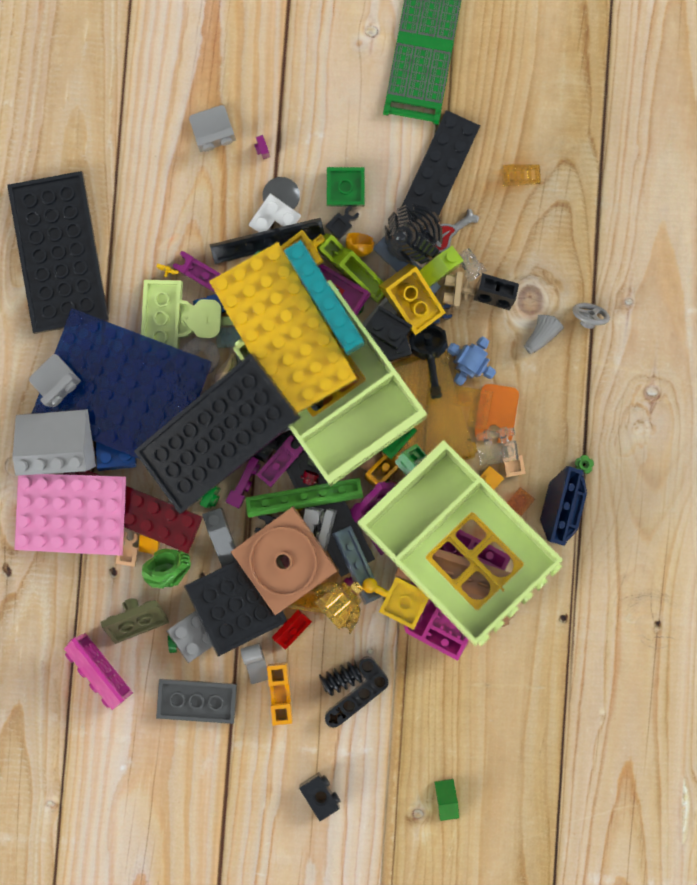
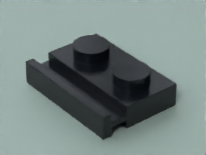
M379 306L365 329L369 334L374 335L379 340L398 350L408 332L412 329V325Z

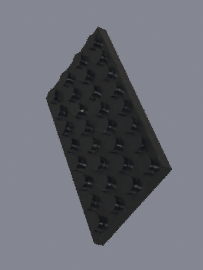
M79 171L8 184L33 333L37 334L108 321L109 315L83 172Z
M249 354L134 450V452L179 514H182L301 417L255 355Z

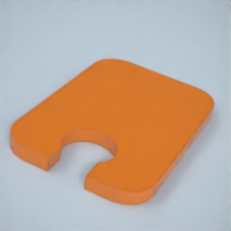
M486 384L482 387L474 431L477 439L488 441L489 435L487 430L490 426L496 425L500 429L497 443L507 444L512 440L519 399L517 389L495 384Z

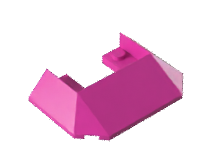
M458 530L456 533V537L469 550H472L481 542L478 538L462 530ZM446 542L440 548V550L464 557L450 542ZM488 545L478 555V560L481 563L504 571L511 559L507 553L491 545ZM430 599L414 630L404 625L407 634L457 661L469 641Z

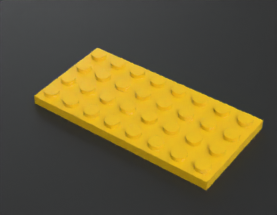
M278 242L209 281L250 354L255 355L297 413L357 380Z

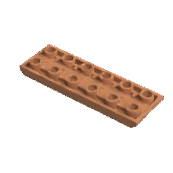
M440 549L432 557L452 579H457L470 566V562L465 557ZM483 564L497 577H506L510 574V572ZM398 567L395 576L411 581ZM478 571L474 572L461 586L462 590L475 600L484 599L490 592L489 582Z

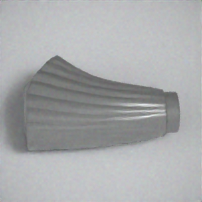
M538 315L536 328L527 340L524 348L530 354L538 351L564 329L563 325L555 316Z

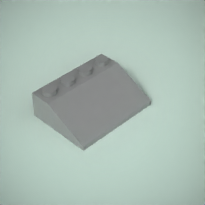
M88 409L16 415L13 445L15 476L82 472L96 467Z

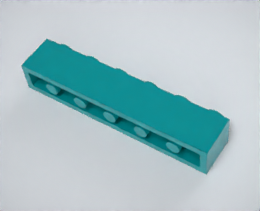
M300 240L285 249V255L347 356L363 347L364 341L303 242Z

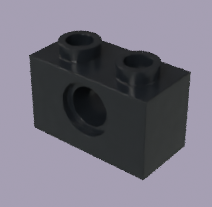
M320 772L301 783L299 789L318 820L322 821L340 809L339 803L341 800L336 792H331L328 787L330 786L329 780L325 775L321 776ZM323 791L327 797L324 800H319L316 797V793Z

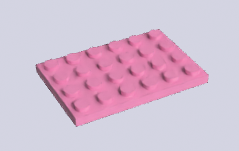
M58 474L18 475L15 550L123 555L126 477Z

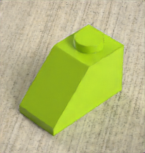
M451 246L437 255L419 271L428 286L431 287L456 270L464 260L455 248Z

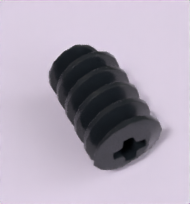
M355 660L354 665L347 662V669L340 665V672L333 668V675L326 671V678L321 674L319 675L325 692H328L331 696L334 695V689L340 693L341 686L347 690L348 683L354 687L355 680L362 683V676Z

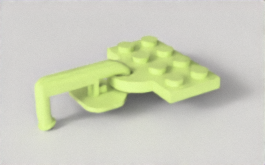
M144 280L140 356L169 357L172 355L173 357H179L180 338H186L193 333L199 338H215L219 335L221 326H234L230 317H221L222 307L216 300L202 299L194 306L188 301L182 300V281Z

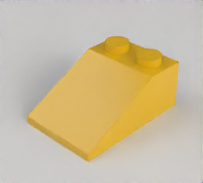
M407 264L379 285V288L399 316L412 325L411 331L414 335H417L446 313L418 268L412 264Z

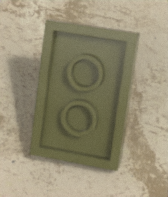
M131 598L122 603L125 612L116 616H110L106 620L101 621V626L111 640L117 644L165 625L169 621L156 600L145 602L138 607L137 599Z

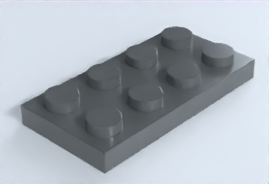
M159 679L156 719L234 724L237 684Z

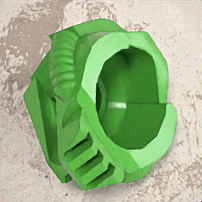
M165 548L158 550L154 553V557L146 561L142 566L144 581L154 588L164 589V587L178 586L190 569V556L187 553Z

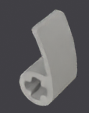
M260 643L241 648L242 659L247 666L251 684L268 680L267 666Z

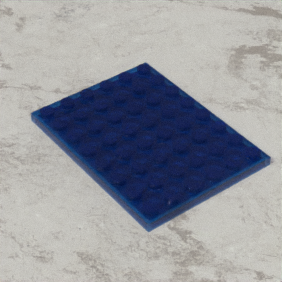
M71 308L54 354L59 355L81 381L55 407L45 406L40 401L43 396L39 393L32 413L88 409L93 441L139 459L134 450L200 396L212 361Z

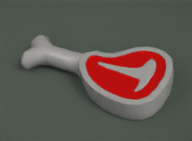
M468 209L465 218L456 224H440L443 228L442 244L437 241L436 246L440 250L437 254L450 247L451 238L460 229L469 223H477L479 216L474 215L472 210Z

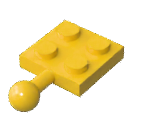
M398 577L395 578L390 590L379 586L374 578H366L362 583V588L365 592H375L385 597L379 610L380 613L414 630L429 600L419 588Z

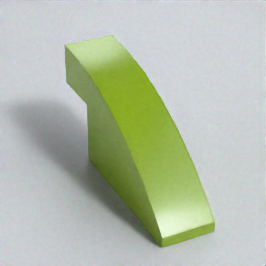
M326 233L323 236L326 241L317 246L318 251L350 281L369 291L371 294L369 297L378 303L384 296L379 288L383 281L352 250L344 248L332 234Z

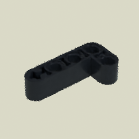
M363 657L359 662V670L366 680L326 712L325 722L329 727L336 728L388 687L386 674L372 657ZM365 661H370L373 664V668L370 671H365L362 668V664ZM376 677H383L385 683L382 686L375 685L374 680ZM361 689H368L370 695L367 698H361L359 691ZM346 701L354 703L355 706L352 710L344 708L343 705ZM338 707H340L342 713L337 716L338 721H330V714L336 715L339 713Z

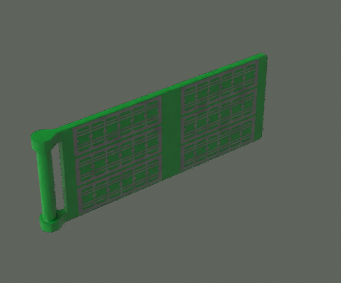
M404 0L383 115H397L430 121L433 124L439 125L461 0ZM391 102L434 109L435 114L391 107Z

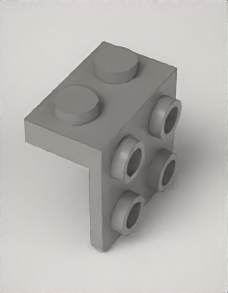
M223 105L189 117L200 152L211 151L215 147L229 145L236 141Z
M53 354L29 378L30 383L43 396L40 401L49 407H55L60 404L63 398L72 392L81 381L57 354Z

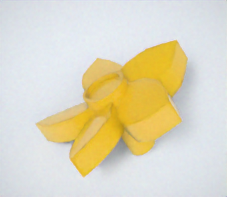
M157 264L156 266L159 270L165 271L164 277H168L169 273L176 275L179 272L167 265Z

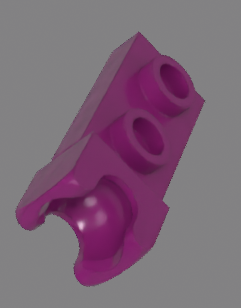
M181 251L180 255L185 259V263L183 265L174 263L173 269L178 270L179 273L215 293L209 281L221 275V273L198 261L186 252Z
M292 435L286 439L282 446L256 474L270 487L277 482L304 451L301 445L297 449L292 448L291 444L294 441Z
M255 457L250 458L235 491H230L225 501L226 503L238 509L241 508L246 497L243 494L248 492L252 485L250 479L260 469L259 459Z
M379 482L376 484L375 488L364 497L361 503L357 502L350 509L353 520L357 523L396 486L395 483Z

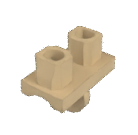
M463 272L445 276L444 286L454 287V293H444L443 304L453 306L452 309H458L460 306L461 294H463L462 301H468V296L474 295L475 290L469 289L470 282H464V288H461Z

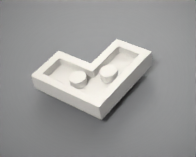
M270 193L248 225L257 232L269 230L274 221L283 227L296 224L301 215Z

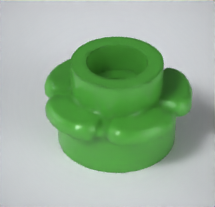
M582 455L576 459L575 466L576 469L588 474L592 471L594 462L587 455Z

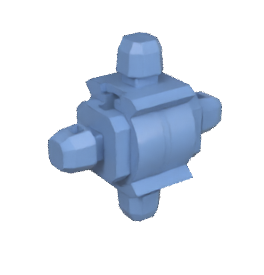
M482 336L476 342L477 345L472 343L469 346L464 345L461 349L455 343L449 345L447 352L452 356H456L453 363L457 365L455 369L459 371L454 377V383L461 386L467 380L466 377L470 379L479 377L481 373L488 379L494 377L496 371L491 366L487 367L490 360L486 358L488 353L483 350L489 344L487 338Z

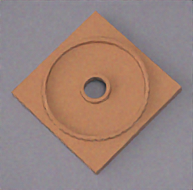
M294 506L231 551L274 615L280 613L338 571ZM279 555H286L289 558L290 564L286 569L278 566L277 558Z

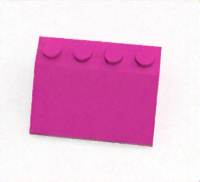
M86 633L74 637L64 648L66 658L71 663L74 662L77 665V671L83 678L86 677L89 680L90 688L95 693L98 692L102 697L101 701L105 707H110L113 710L133 694L132 690Z

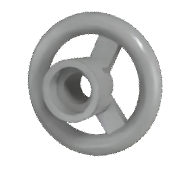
M579 303L572 310L575 317L581 320L580 324L585 328L593 329L595 325H605L610 320L608 312L594 304ZM600 313L604 319L600 320L597 314Z

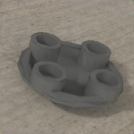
M276 177L270 180L263 190V202L271 193L294 209L300 200V191L297 184L286 177Z

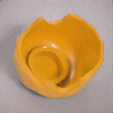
M361 233L347 234L346 248L352 250L358 257L367 256L374 249L375 242H373V237Z

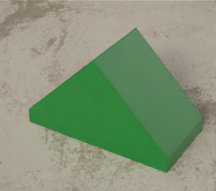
M454 779L434 781L440 821L458 819L459 807Z

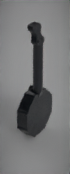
M432 324L417 335L412 333L409 336L411 353L428 362L431 383L430 397L431 399L442 397V392L438 383L435 358H439L448 349L446 331Z

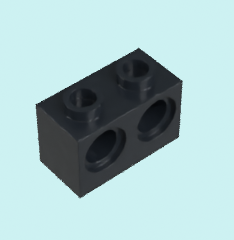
M482 273L476 285L473 300L510 311L516 301L519 284Z

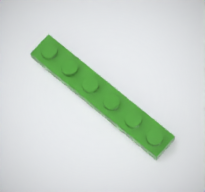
M360 478L338 481L331 487L326 483L245 498L249 518L284 512L293 506L295 509L359 499L363 498Z

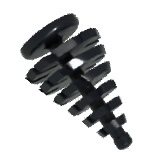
M412 204L415 211L411 212L407 205L397 208L398 216L395 212L389 216V229L385 225L387 250L392 257H396L401 262L414 265L408 257L410 256L420 264H424L430 261L426 254L434 258L440 251L436 244L437 241L442 244L443 228L439 224L441 220L435 212L431 213L426 207Z

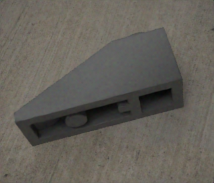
M223 508L202 514L221 566L224 567L237 561L231 553L236 546Z

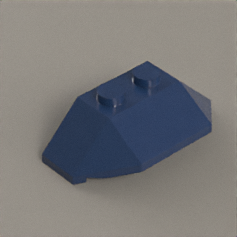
M566 466L549 482L540 517L547 541L565 546L567 541L578 530L587 496L586 483L583 477L584 471Z

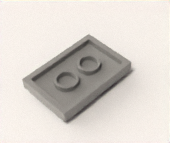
M196 611L167 630V633L187 663H190L212 647Z

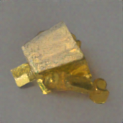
M329 582L319 584L310 590L316 594L314 596L316 599L314 603L338 629L348 628V633L351 634L359 621L361 613L359 605L362 601L357 595L363 591L362 586L358 582H354L350 587L345 582L340 584Z

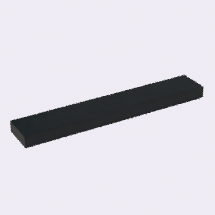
M321 218L312 219L210 244L214 263L217 264L254 255L257 251H263L264 247H268L269 243L275 244L278 242L281 246L301 230L305 231L310 240H314L320 234L325 235Z

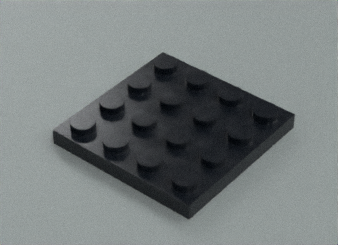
M237 561L184 586L217 657L285 624L287 621L283 611L274 615Z

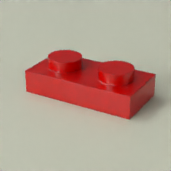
M298 609L272 636V639L286 650L312 621Z

